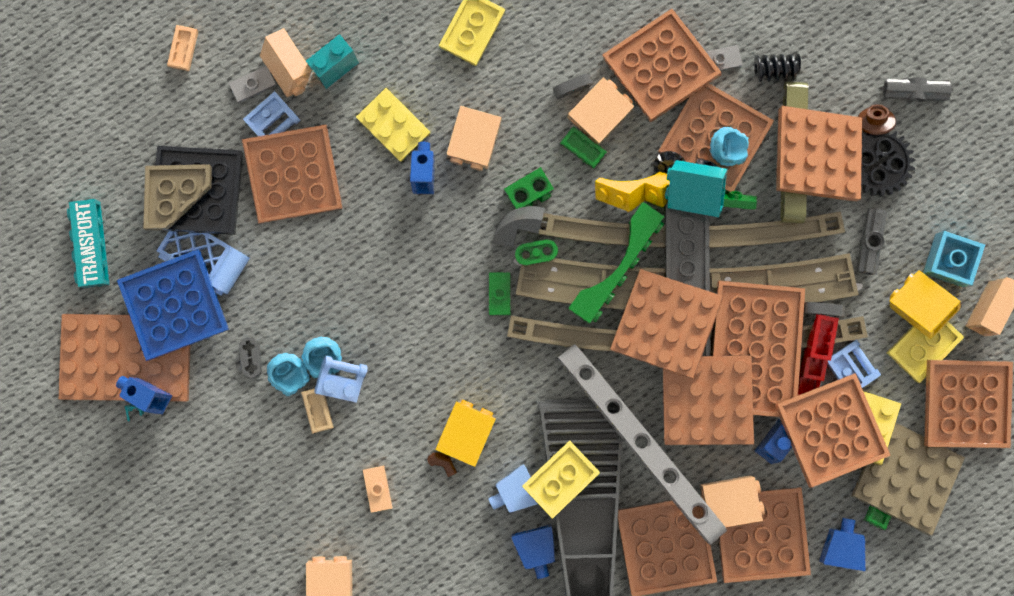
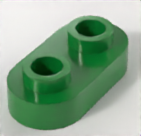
M551 240L525 243L517 247L515 258L523 266L550 262L556 258L558 248ZM544 248H550L551 253L549 255H545L543 253ZM523 252H529L530 257L528 259L522 258Z

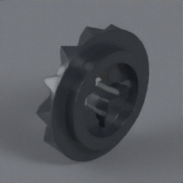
M665 151L656 157L653 163V172L667 174L665 171L667 166L673 165L676 160L686 161L676 152Z

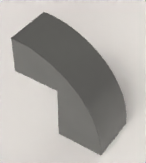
M528 206L509 212L499 222L492 243L513 248L518 229L539 234L545 208Z

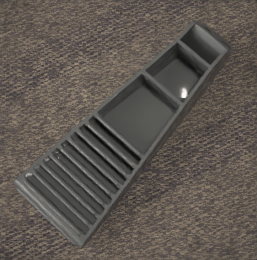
M557 399L539 402L547 462L563 446L571 441L600 472L554 517L565 596H613L622 438L590 399ZM612 403L607 406L609 413L616 414L619 412L616 404Z

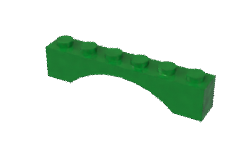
M642 202L629 221L628 247L619 267L603 282L591 288L581 290L568 310L588 324L591 321L596 323L603 313L600 311L604 303L608 305L614 297L613 289L616 285L621 287L627 278L624 275L627 269L631 268L633 270L640 260L637 257L641 250L645 252L651 244L650 236L653 232L658 234L664 223L661 221L664 216Z

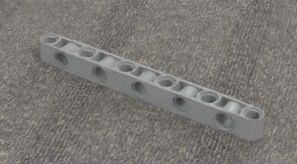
M574 344L557 357L562 366L702 538L711 545L726 533L727 529L583 352ZM583 370H588L592 377L589 380H583L579 373ZM609 404H616L619 412L616 414L609 413L607 410ZM636 438H644L647 442L646 447L643 449L638 448L635 444ZM665 472H672L674 474L675 480L673 483L665 482L663 477ZM695 506L703 510V516L700 519L695 518L692 514Z

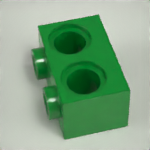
M541 167L504 188V192L514 209L533 206L532 204L538 200L542 203L551 198V193L554 191L553 186ZM536 182H542L545 185V189L537 192L534 190L533 185ZM517 193H524L527 199L525 202L519 203L515 200V195Z

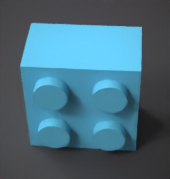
M947 231L936 233L923 273L960 287L972 286L985 244Z

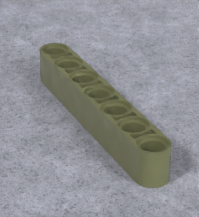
M786 81L783 88L786 89L785 96H783V106L808 109V83ZM781 191V222L804 224L807 195Z

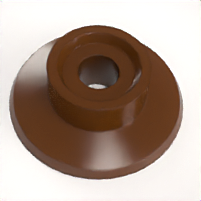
M872 105L858 115V117L862 118V130L869 134H886L896 126L895 116L883 105Z

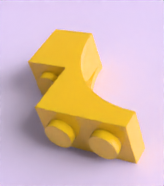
M658 172L648 178L635 181H613L599 178L595 181L596 200L627 212H631L644 201L663 207L668 203V200L665 199V193L670 181L667 180V174L663 172Z

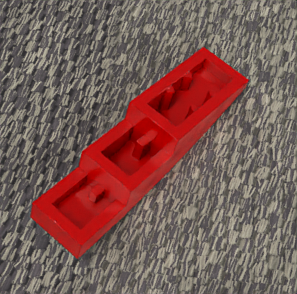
M816 315L799 370L798 395L819 388L821 381H824L828 360L831 361L839 318Z

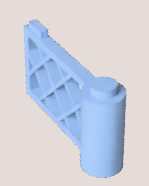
M169 231L157 249V252L160 253L158 257L166 262L176 258L174 256H181L197 249L208 248L210 259L204 260V263L211 262L212 271L209 276L212 286L217 294L221 296L223 293L228 294L250 258L210 233L189 232V234L178 236V232ZM205 235L207 244L196 247L194 236ZM190 238L192 248L182 251L180 240ZM176 241L178 252L169 254L164 251L169 242ZM223 246L225 250L222 255L214 258L211 247Z

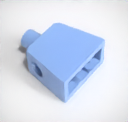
M524 464L496 484L499 493L488 498L494 510L506 505L509 513L538 504L522 487L531 478Z

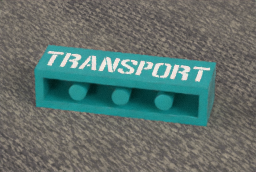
M96 199L69 202L67 216L69 221H71L72 228L69 231V236L74 246L72 260L76 264V271L74 272L75 283L81 288L110 285L101 202Z

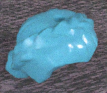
M731 127L720 128L714 133L710 142V153L713 159L720 163V165L725 166L743 164L748 156V137Z
M314 338L308 341L303 349L301 356L303 364L309 370L312 378H318L325 356L332 357V360H342L338 344L330 338ZM330 368L328 373L336 374L340 370Z
M278 354L267 365L268 381L275 389L282 391L286 396L295 394L298 389L304 387L310 381L305 365L294 354Z

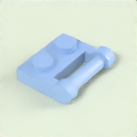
M275 91L243 118L257 136H264L263 132L284 113L289 117L270 134L285 132L294 123L297 125L301 121Z
M856 339L834 353L831 361L828 360L827 365L838 380L856 373L863 388L881 374L878 369H874L859 347L860 343ZM850 351L854 353L868 374L864 377L850 358L848 355Z
M325 356L314 392L357 403L362 382L367 372V365L359 364L358 366L332 360V357ZM330 368L355 373L356 376L355 379L328 372Z

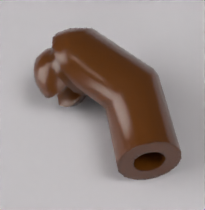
M433 452L428 456V464L430 466L437 465L443 467L448 477L458 473L449 455Z

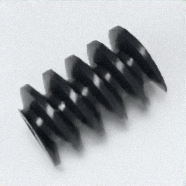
M780 54L778 58L776 55H771L769 58L767 55H763L761 59L756 55L754 58V73L758 77L759 82H762L764 76H766L768 82L771 81L772 76L775 77L776 82H779L780 75H783L784 81L788 80L789 75L792 76L793 81H796L797 75L800 73V54H796L795 57L793 54H788L786 57Z

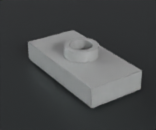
M738 45L706 51L720 71L742 66Z
M267 66L229 83L238 103L277 86Z

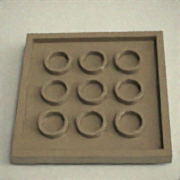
M895 422L888 445L891 456L884 458L882 466L875 463L864 466L851 496L928 536H932L965 457L945 447L924 446L925 437Z

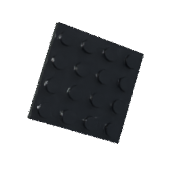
M157 146L155 166L211 165L212 167L211 188L168 230L158 231L235 235L243 152L241 150Z

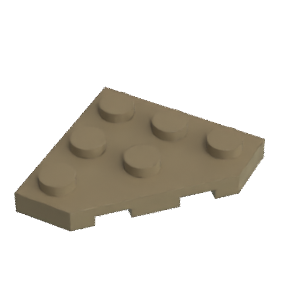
M211 165L145 166L143 229L146 231L168 230L211 188Z

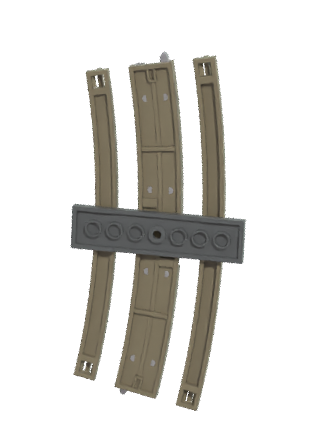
M666 204L665 226L661 228L658 234L653 232L649 238L652 241L649 247L665 248V268L634 267L633 270L628 268L624 274L627 276L621 287L616 285L612 291L615 294L608 305L604 303L601 308L625 310L640 269L717 294L718 281L805 288L804 302L817 303L859 295L858 290L862 289L863 285L856 283L850 253L783 264L709 269V248L766 245L845 233L841 211L806 217L804 224L774 221L709 226L708 215L667 208L668 204ZM544 213L542 221H547V223H541L540 227L546 228V230L540 229L538 234L582 242L628 246L629 224L585 220ZM836 220V222L826 223V221ZM837 226V228L827 230V228ZM529 253L523 254L524 259H528L530 257ZM515 258L514 263L521 266L515 295L571 305L581 290L591 288L603 282L619 266L557 258L550 262L523 266ZM511 315L507 337L571 347L575 344L581 349L613 352L610 348L617 330L572 326ZM864 317L839 320L834 343L868 337ZM813 325L803 326L801 348L806 347ZM713 333L709 335L702 356H710L712 354Z

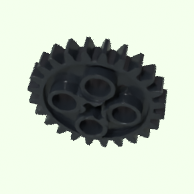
M897 131L891 135L889 132L882 135L869 133L866 135L862 132V154L869 158L868 164L861 160L862 193L870 190V195L874 196L878 191L879 197H882L886 191L889 196L893 194V190L896 192L900 191V185L904 187L908 184L905 179L909 180L913 177L908 172L915 170V167L911 166L910 163H913L916 159L909 156L914 150H907L910 142L903 144L904 136L896 138ZM879 143L886 146V152H882L879 149ZM891 152H895L893 157L868 173L864 172L866 168ZM891 161H895L898 164V170H894L891 167ZM874 172L879 173L881 177L880 182L873 178Z

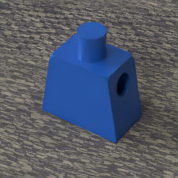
M418 142L417 151H412L410 183L413 194H434V152L430 151L429 142Z
M121 376L116 383V387L122 390L120 393L122 399L148 413L163 415L173 396L139 378Z
M780 419L776 421L754 450L770 464L781 462L792 448L791 441Z
M842 518L840 530L829 529L819 562L825 565L865 571V536L854 532V519Z
M551 524L511 534L512 541L524 568H534L537 579L550 576L547 564L555 562Z

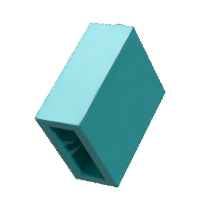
M340 34L306 60L314 75L326 89L359 64L354 51Z
M676 160L672 168L669 167L667 171V180L670 181L665 193V199L668 200L667 208L719 217L724 206L727 169Z

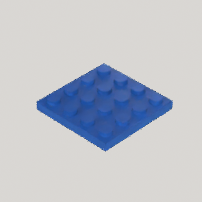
M198 249L117 280L146 361L229 330L202 254Z

